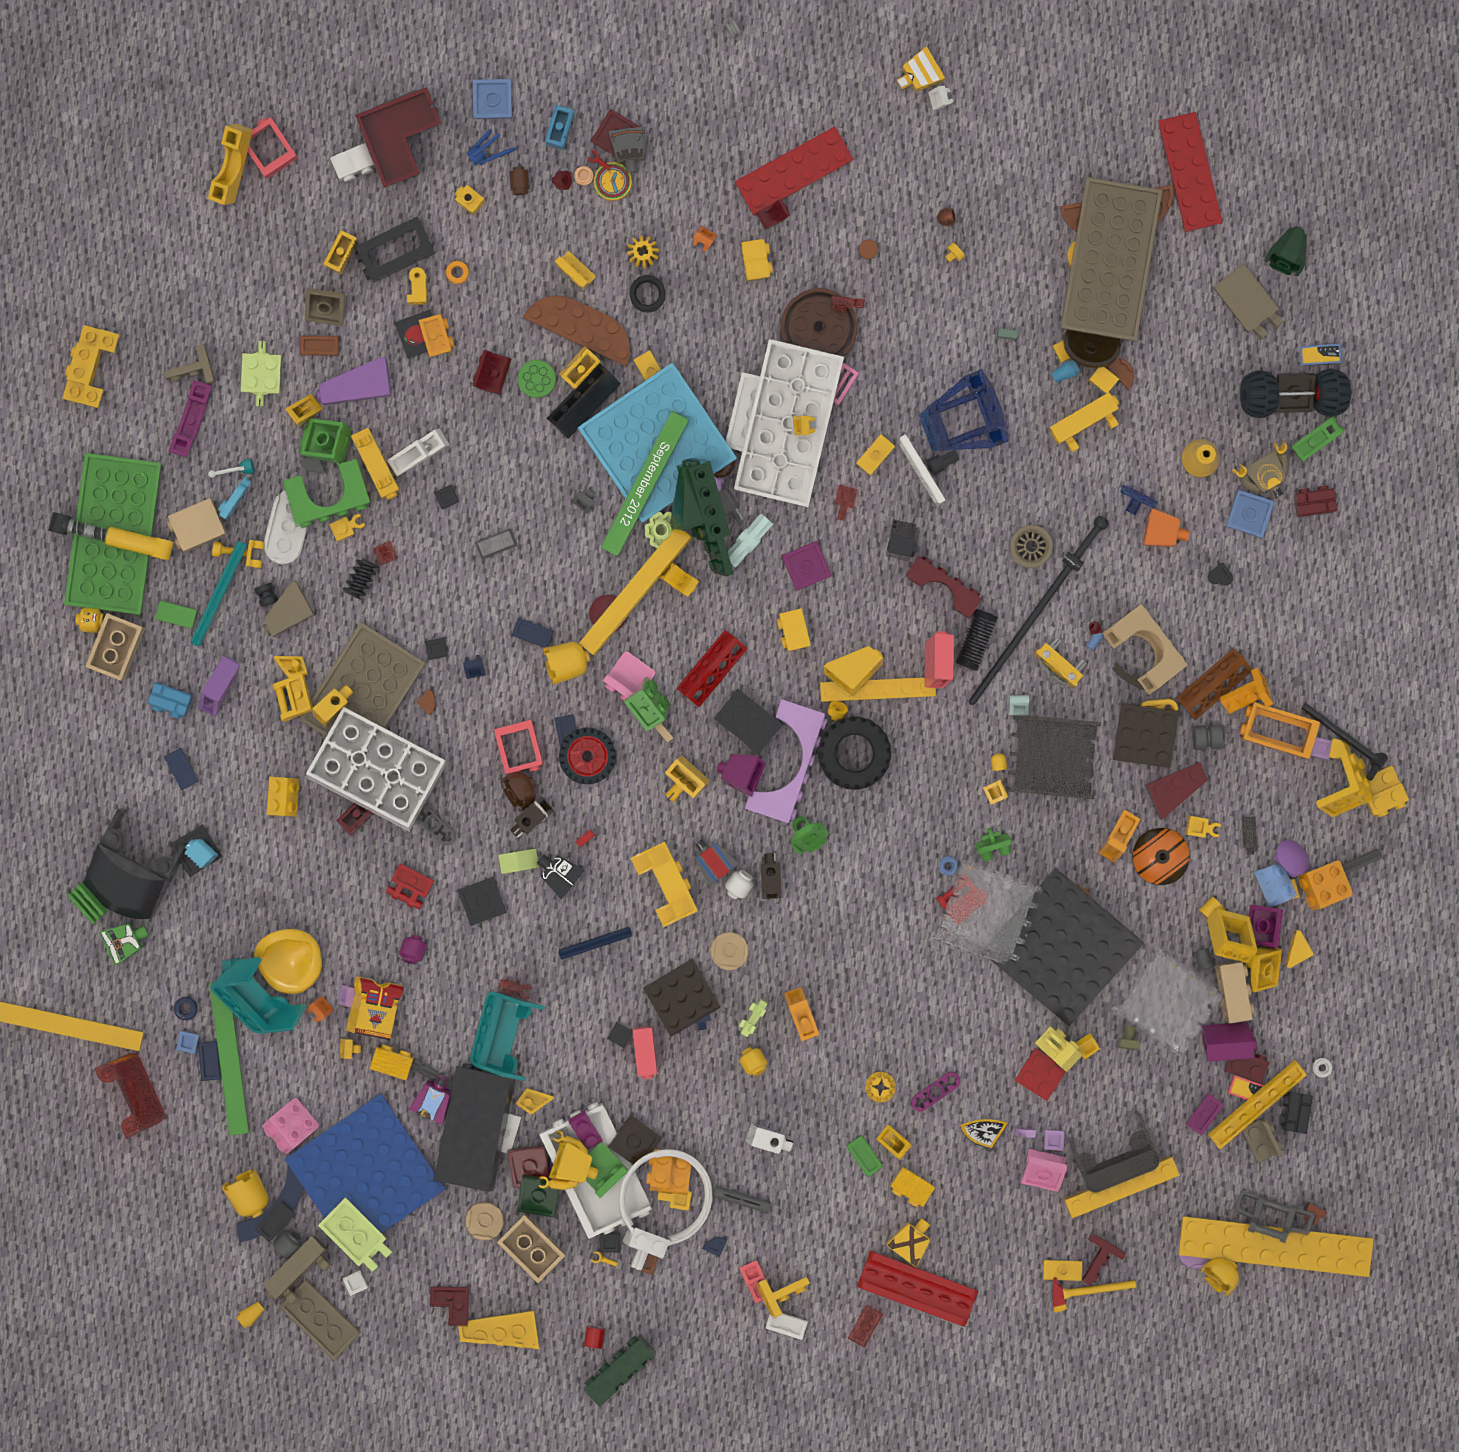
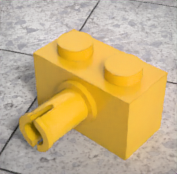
M680 756L665 772L675 782L665 795L669 798L674 793L670 798L673 802L676 801L683 791L692 798H695L708 785L710 780L685 757Z

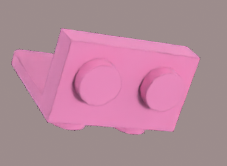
M626 651L603 681L606 683L604 687L613 693L615 690L622 694L620 698L625 701L627 697L640 690L645 677L652 680L655 676V671Z
M294 1098L269 1118L262 1127L265 1134L276 1142L277 1148L287 1155L319 1127V1124L297 1098Z

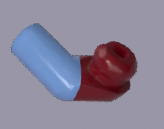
M1096 621L1089 624L1092 638L1086 644L1093 651L1104 636L1100 623Z

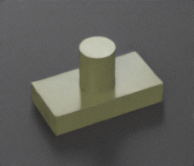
M1125 1026L1123 1039L1117 1040L1116 1048L1140 1049V1041H1135L1136 1027Z

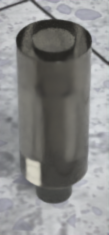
M1256 816L1242 817L1243 848H1246L1247 855L1254 854V847H1257Z

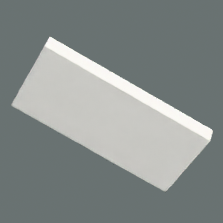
M905 434L899 438V446L935 505H942L945 502V498Z

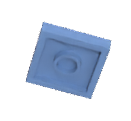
M511 79L473 80L474 119L512 118Z
M1237 490L1226 527L1263 538L1275 501Z

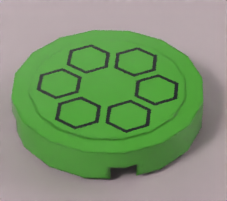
M531 360L525 363L518 374L519 387L523 393L532 398L547 396L551 393L556 383L554 370L548 363L541 360Z

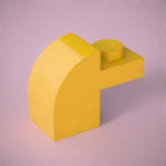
M671 563L660 577L668 585L687 597L694 592L696 585L699 583L697 579L684 572L674 563Z

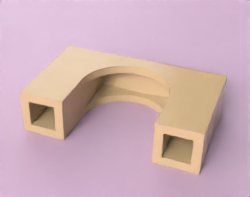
M1142 604L1102 633L1113 648H1116L1132 636L1141 637L1149 642L1155 653V662L1149 671L1137 679L1148 694L1160 688L1187 666L1182 655L1178 653L1172 642L1165 636L1160 626L1156 624Z

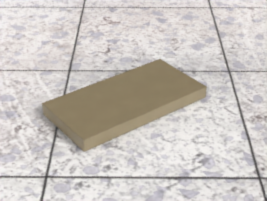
M305 1279L294 1291L299 1299L294 1304H291L286 1299L279 1308L334 1361L361 1332Z

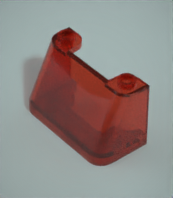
M128 1053L94 1068L100 1081L104 1083L117 1081L132 1113L131 1116L123 1120L121 1125L126 1139L163 1121L165 1117L164 1109L137 1054Z

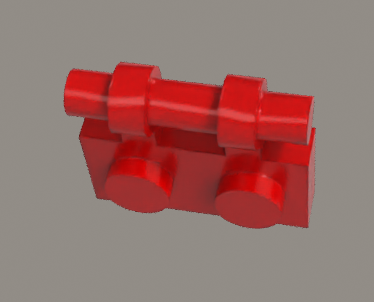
M400 863L391 880L398 885L396 889L388 886L385 893L391 895V898L395 900L399 899L407 903V906L411 908L415 907L420 910L423 903L418 901L417 898L419 895L424 898L427 897L434 880ZM403 887L413 891L411 897L401 892Z

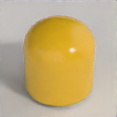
M997 753L991 757L992 771L1007 769V761L1004 754Z

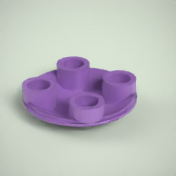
M1291 840L1282 841L1278 845L1274 859L1291 877L1302 875L1308 870L1309 857L1301 845Z

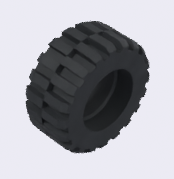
M855 716L836 721L824 732L818 746L819 765L824 775L832 783L845 789L859 790L872 786L884 776L889 768L892 754L888 736L878 724L870 719ZM850 735L864 737L872 747V760L865 769L860 771L846 770L837 759L836 751L839 743Z

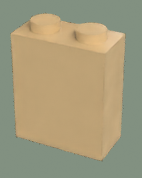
M211 498L168 516L170 521L167 524L170 531L176 534L177 539L174 540L179 550L182 549L185 553L228 535Z

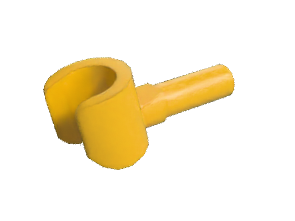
M600 1251L593 1252L599 1255L598 1261L591 1258L593 1263L603 1262L617 1267L618 1262L604 1257Z

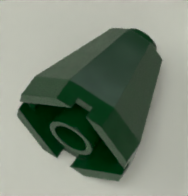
M1297 226L1294 228L1290 227L1269 249L1264 261L1267 263L1269 260V266L1272 269L1285 275H1291L1292 272H1296L1295 276H1299L1306 262L1307 235L1304 230Z

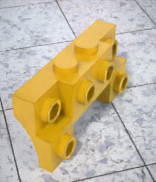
M83 325L79 342L71 350V364H68L66 367L65 376H67V384L62 397L64 400L99 409L104 390L92 387L102 350L115 354L116 345L120 338L119 334Z
M665 842L630 858L638 875L652 869L669 904L655 910L663 927L698 911L689 893L691 886L687 878L683 879L680 874L683 869L679 861H674Z

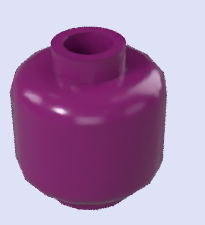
M412 935L403 939L399 951L402 961L416 965L417 962L423 960L427 945L422 941V937Z

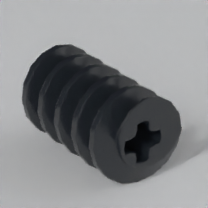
M363 558L362 560H356L359 567L352 568L356 574H349L353 580H346L349 588L343 587L342 589L345 593L362 600L360 596L367 595L363 589H370L366 582H373L370 575L377 574L373 568H380V566Z

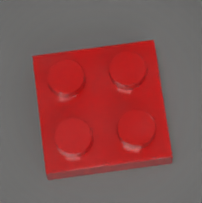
M1034 1048L1016 1076L1015 1081L1048 1101L1066 1071L1049 1056Z

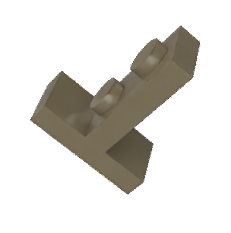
M204 344L196 346L200 361L163 371L165 379L171 380L172 383L182 380L183 376L195 377L201 375V371H203L208 385L216 383L206 346Z

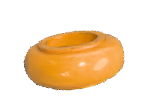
M462 261L449 263L445 271L447 279L453 284H462L469 276V268ZM455 267H460L463 270V275L459 278H455L452 275V270Z

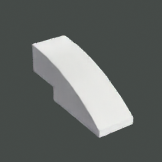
M435 429L387 461L396 476H400L450 444L441 429Z

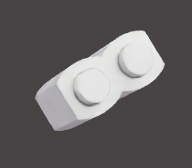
M366 143L330 158L340 181H351L355 179L356 174L361 172L362 175L368 174L375 167Z

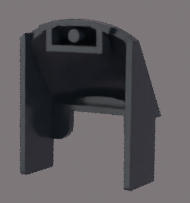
M125 808L117 809L100 843L97 844L83 883L107 909L129 918L151 919L185 857V851L187 850L185 846L188 843L181 844L173 860L167 857H160L154 862L151 870L117 852L123 841L122 834L117 828L127 811Z

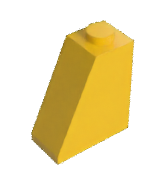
M867 646L824 665V674L853 697L883 665V657L880 651Z

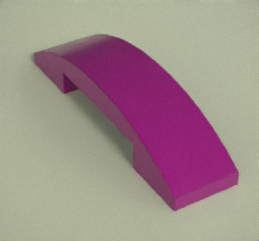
M196 380L193 381L187 397L188 401L168 452L185 458L188 457L212 390L211 385Z

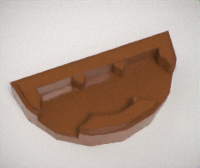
M1117 358L1113 363L1105 366L1112 374L1119 378V381L1127 390L1131 388L1134 382V370L1129 362L1123 358Z

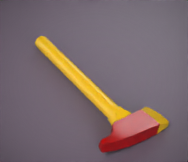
M1054 1277L1052 1284L1053 1311L1056 1313L1066 1310L1065 1299L1136 1288V1281L1066 1289L1062 1288L1057 1283V1278Z

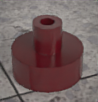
M558 171L552 177V183L555 184L558 190H568L572 184L571 174L568 171Z

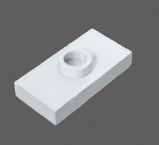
M509 1113L501 1152L507 1153L508 1149H512L521 1121L520 1116Z
M785 1313L772 1319L769 1314L765 1328L802 1340L808 1321Z

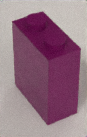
M1248 1022L1202 1025V1044L1207 1061L1254 1058V1051H1257V1041L1254 1039V1031L1250 1029Z

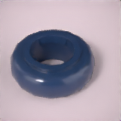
M190 997L179 998L174 1005L175 1015L181 1020H190L197 1013L198 1006ZM183 1003H188L191 1006L189 1014L181 1012L180 1007Z

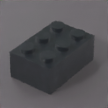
M738 688L714 717V720L757 754L761 753L783 725Z

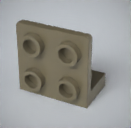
M1260 1118L1242 1131L1257 1163L1274 1155L1278 1157L1283 1156L1281 1152L1284 1150L1279 1139L1274 1138L1273 1133H1275V1130L1268 1120Z

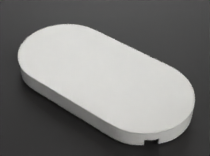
M285 491L280 493L274 500L264 539L266 555L277 564L294 562L300 556L308 528L296 527Z

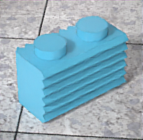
M192 839L185 846V849H187L185 855L191 857L193 863L196 862L199 868H207L218 856L202 839Z

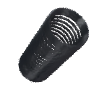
M976 609L973 615L975 618H972V624L968 628L970 631H967L966 640L962 644L964 647H961L962 650H960L961 653H959L956 663L978 671L981 663L967 657L982 661L969 654L983 658V656L971 651L982 655L984 653L970 647L985 652L986 650L972 644L986 649V646L973 641L988 645L975 638L989 642V640L974 634L991 639L989 636L976 631L991 636L992 634L978 628L991 633L993 632L992 630L979 625L994 629V627L989 625H996L988 621L997 623L998 617Z

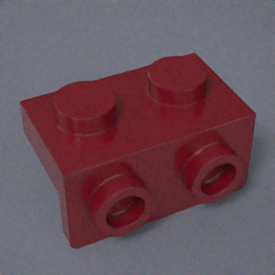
M483 350L479 358L477 372L473 377V386L482 391L500 395L512 359Z

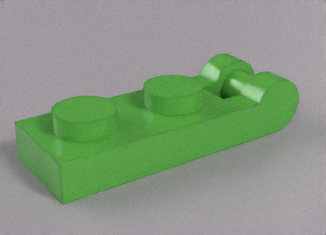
M1332 416L1291 446L1301 462L1345 431L1342 426L1338 425L1335 416ZM1328 426L1333 429L1334 432L1332 434L1326 429Z

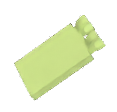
M761 997L757 1004L752 1003L749 1008L752 1011L747 1020L743 1019L739 1025L742 1028L740 1030L741 1034L746 1037L750 1033L753 1034L756 1029V1022L766 1012L767 1001Z
M344 1198L318 1225L358 1266L364 1263L372 1272L379 1266L371 1259L378 1251L386 1258L392 1253L383 1243L387 1238L347 1198Z

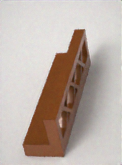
M1233 648L1177 696L1176 699L1188 711L1190 716L1197 720L1220 700L1221 696L1227 694L1250 674L1252 669L1245 658ZM1242 665H1244L1245 669L1239 674H1236L1237 670ZM1226 679H1229V683L1225 686H1222L1223 682ZM1212 691H1215L1214 696L1208 699V695ZM1197 704H1200V708L1197 711L1193 712L1192 709Z

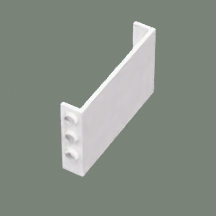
M598 1102L587 1106L588 1110H586V1113L601 1135L602 1142L608 1147L617 1132L603 1103L598 1104ZM578 1110L570 1114V1117L572 1118L573 1116L581 1113V1111ZM563 1118L553 1122L552 1127L541 1131L539 1134L553 1163L560 1145L556 1144L553 1138L557 1140L561 1138V1135L556 1134V1131H561L565 1137L570 1136L579 1140L568 1119L563 1121ZM597 1145L588 1149V1153L591 1152ZM610 1149L629 1171L632 1164ZM635 1172L628 1182L625 1193V1204L630 1219L637 1216L642 1218L649 1214V1210H652ZM625 1175L601 1198L595 1194V1190L586 1180L584 1183H579L577 1187L566 1190L588 1239L600 1233L608 1234L614 1231V1227L617 1225L625 1226L619 1212V1193Z

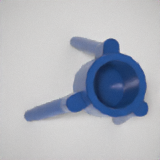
M489 129L466 154L475 166L478 163L482 166L488 161L515 151L516 148L513 147L484 158L486 154L483 150L500 137L498 133L480 147L482 142L492 132Z

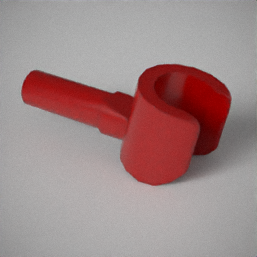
M591 151L596 155L595 159L592 160L587 156L590 163H598L607 170L611 168L610 165L599 158L596 151Z

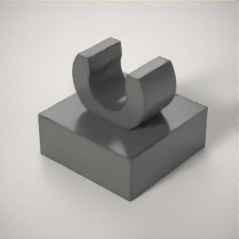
M590 488L585 494L579 490L572 503L585 513H588L595 503L592 500L595 492Z

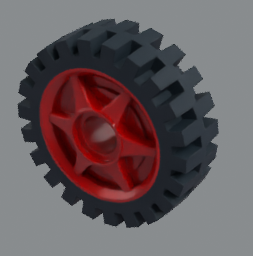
M580 728L571 732L563 740L559 750V762L563 772L571 780L580 784L589 785L602 781L610 774L616 760L612 741L605 733L595 728ZM584 751L592 752L593 758L590 761L582 759Z

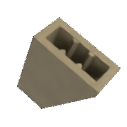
M297 581L290 583L263 619L265 621L263 627L268 635L272 634L273 637H276L315 615Z

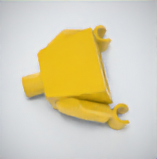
M559 1130L556 1131V1134L561 1135V1138L558 1140L553 1138L554 1142L560 1145L549 1178H551V1181L544 1176L540 1177L539 1179L546 1180V1185L538 1186L543 1189L550 1186L551 1189L567 1190L577 1187L579 1183H584L586 1177L595 1179L598 1169L590 1166L592 1157L588 1155V1150L583 1143L570 1136L565 1137Z

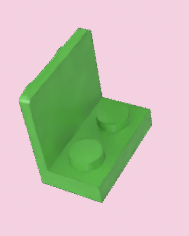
M648 677L644 678L640 690L627 697L624 701L646 731L663 722L670 707L668 698L658 691L657 684Z
M600 1142L588 1153L592 1157L590 1166L598 1169L597 1177L595 1179L586 1177V1181L595 1190V1194L599 1198L628 1172V1168L603 1142Z

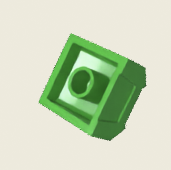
M309 418L299 446V455L332 463H342L346 459L345 456L351 438L350 427L343 422Z

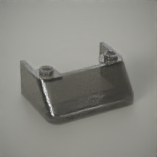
M1135 1111L1134 1114L1141 1130L1133 1133L1130 1137L1132 1150L1097 1164L1095 1158L1090 1153L1078 1155L1073 1140L1070 1137L1066 1139L1083 1181L1091 1192H1100L1153 1171L1158 1167V1155L1139 1111Z

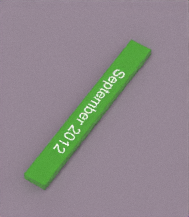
M671 411L601 548L619 556L689 421L687 418Z

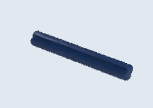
M626 927L560 949L558 953L563 960L632 936V931L630 927Z

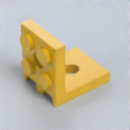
M1347 749L1340 751L1339 754L1350 787L1316 801L1318 809L1332 818L1374 800L1370 789L1371 781L1367 780L1364 771L1366 766L1363 759L1358 758Z

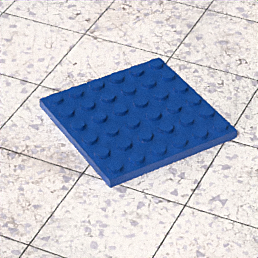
M382 1094L376 1096L285 1159L324 1218L344 1198H347L381 1233L445 1190L440 1181L434 1180V1171Z

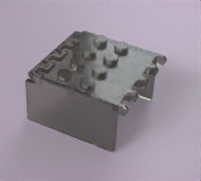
M1013 715L1014 720H1020L1019 733H1011V737H1018L1017 752H1010L1009 756H1017L1016 770L1008 771V775H1015L1014 789L1006 788V792L1093 800L1094 795H1091L1092 782H1084L1085 778L1092 779L1093 763H1086V759L1094 760L1095 744H1088V740H1096L1097 727L1101 726V722Z

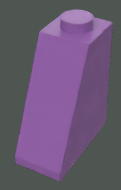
M224 656L221 658L201 692L199 709L216 717L239 672L240 665L234 659L225 658Z

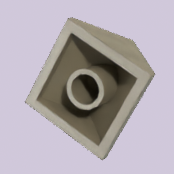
M307 288L305 321L343 326L347 296L343 293Z

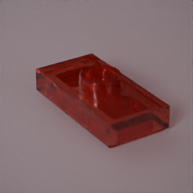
M866 1304L847 1338L865 1348L883 1313Z

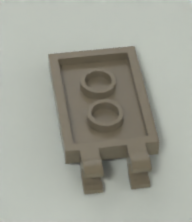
M1245 264L1241 265L1213 287L1247 333L1253 330L1260 340L1268 334L1260 325L1264 320L1268 318L1275 329L1283 323L1281 318L1275 314L1279 308Z

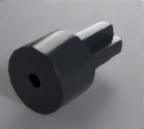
M951 451L941 457L936 455L927 459L926 464L930 473L934 476L944 471L946 466L957 462L959 456L956 451Z

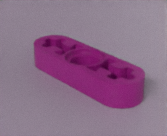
M955 1072L946 1073L914 1095L911 1100L912 1107L919 1112L926 1110L955 1090L960 1085V1077ZM948 1076L956 1077V1084L954 1086L952 1084L947 1085L946 1088L948 1090L945 1092L939 1082L943 1081V1084L948 1082ZM934 1086H938L941 1089V1094L938 1097H933L930 1094V1090ZM927 1091V1095L933 1101L929 1103L927 1099L923 1102L924 1107H916V1099L925 1098L926 1096L923 1093Z

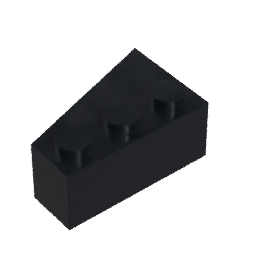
M893 519L886 557L908 561L910 557L913 558L917 548V543H914L916 524Z

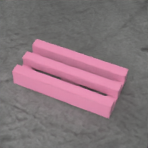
M845 363L842 364L840 374L842 373L844 368L847 370V372L838 384L835 396L837 395L838 391L846 381L849 374L853 373L854 375L852 376L849 383L841 393L838 400L834 397V403L838 406L859 374V372L852 369Z

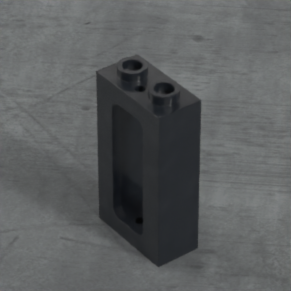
M418 216L355 246L357 249L355 256L359 263L363 262L365 266L363 272L367 280L371 279L373 283L435 254ZM412 230L417 232L422 243L419 248L379 267L373 266L368 256L370 250Z

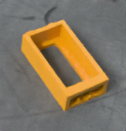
M1256 702L1251 703V706H1247L1245 711L1247 720L1245 724L1242 723L1239 734L1242 735V740L1304 759H1310L1320 722L1269 706L1266 707ZM1256 716H1265L1306 729L1307 733L1303 745L1298 747L1253 733L1252 728Z

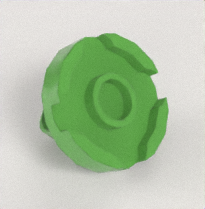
M800 816L794 820L792 825L795 834L791 839V845L798 854H803L802 851L807 850L811 853L825 844V837L829 833L823 824L811 823L807 818ZM806 822V826L798 830L799 824Z

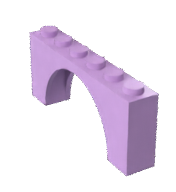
M781 699L775 718L789 725L798 736L802 746V764L796 777L787 786L773 792L754 791L753 796L748 797L745 809L789 823V820H794L797 811L794 809L795 803L800 802L803 794L800 791L802 783L806 784L809 773H806L808 765L812 766L815 755L812 754L814 747L818 748L821 737L818 736L820 729L824 730L827 719L824 718V713Z

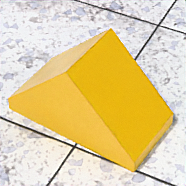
M310 394L285 410L295 423L301 427L309 418L314 417L323 408L314 396Z
M1295 929L1284 967L1292 968L1314 955L1302 932Z
M887 1125L876 1138L899 1160L912 1146L907 1139L890 1125Z

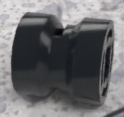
M272 582L254 589L256 595L260 598L259 603L261 607L278 601L277 595L273 592L274 586Z

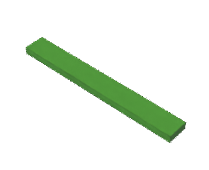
M209 983L229 1134L231 1136L250 1133L234 1013L212 992L211 986L213 983Z

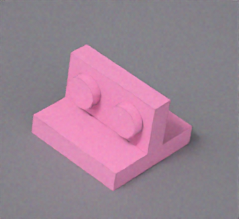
M1029 1149L1021 1183L1059 1192L1067 1170V1165L1065 1164L1066 1157Z

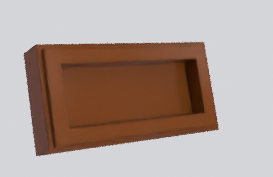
M300 336V355L339 356V336Z

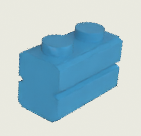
M555 105L545 139L546 146L559 150L565 149L572 125L571 122L575 115L574 110Z
M155 682L148 704L152 705V710L161 713L163 710L170 712L169 716L180 719L181 716H187L193 695Z

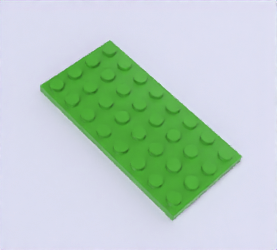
M85 453L76 522L78 520L79 523L83 524L85 522L86 524H95L99 528L103 527V529H108L111 526L152 537L162 463ZM74 533L64 605L141 615L149 555L108 546L100 539L84 538L83 535L77 536Z

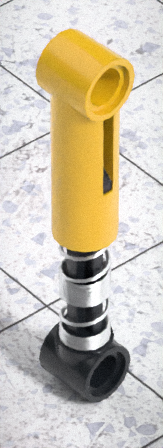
M56 512L52 513L48 531L62 535L75 533L77 536L83 535L84 538L100 539L108 546L168 561L174 543L169 540L154 538L111 526L108 529H103V527L99 528L95 524L79 523L78 520L77 522L72 520L71 516Z

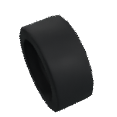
M643 275L633 281L629 296L631 303L636 309L641 312L650 313L658 310L663 305L666 291L660 279L652 275ZM652 283L658 288L659 297L656 302L650 305H644L639 302L636 292L641 284Z

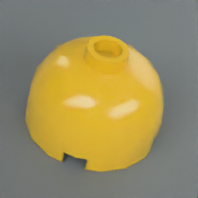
M1217 1257L1209 1260L1201 1268V1273L1205 1272L1208 1276L1204 1279L1218 1293L1224 1291L1226 1293L1224 1296H1229L1238 1286L1239 1273L1236 1269L1237 1265L1232 1260L1228 1261Z

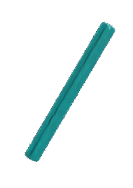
M242 541L236 543L190 641L191 644L198 647L201 645L245 552L246 543Z

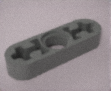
M424 804L423 812L427 814L429 811L431 815L427 816L423 822L421 818L424 816L419 813L416 820L441 844H452L456 838L455 832L434 811ZM430 818L438 820L437 828L431 829L428 827L427 822ZM442 824L445 826L442 830L445 833H451V841H443L444 836L440 832L438 835L435 834Z

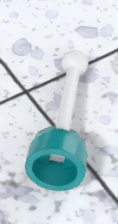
M252 458L245 459L240 463L239 467L220 471L211 470L208 472V476L214 478L216 475L239 470L244 474L255 473Z

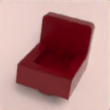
M779 199L774 204L759 210L756 215L766 230L783 222L790 216L787 205L784 204L782 199Z

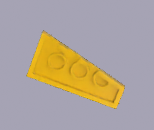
M534 1310L468 1320V1327L458 1326L460 1342L540 1349Z

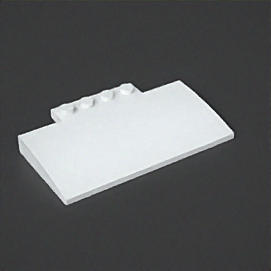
M769 339L761 375L757 376L744 372L741 374L726 442L730 448L743 451L735 481V490L809 507L844 357ZM793 416L814 417L815 421L809 422V428H814L815 432L810 435H794Z

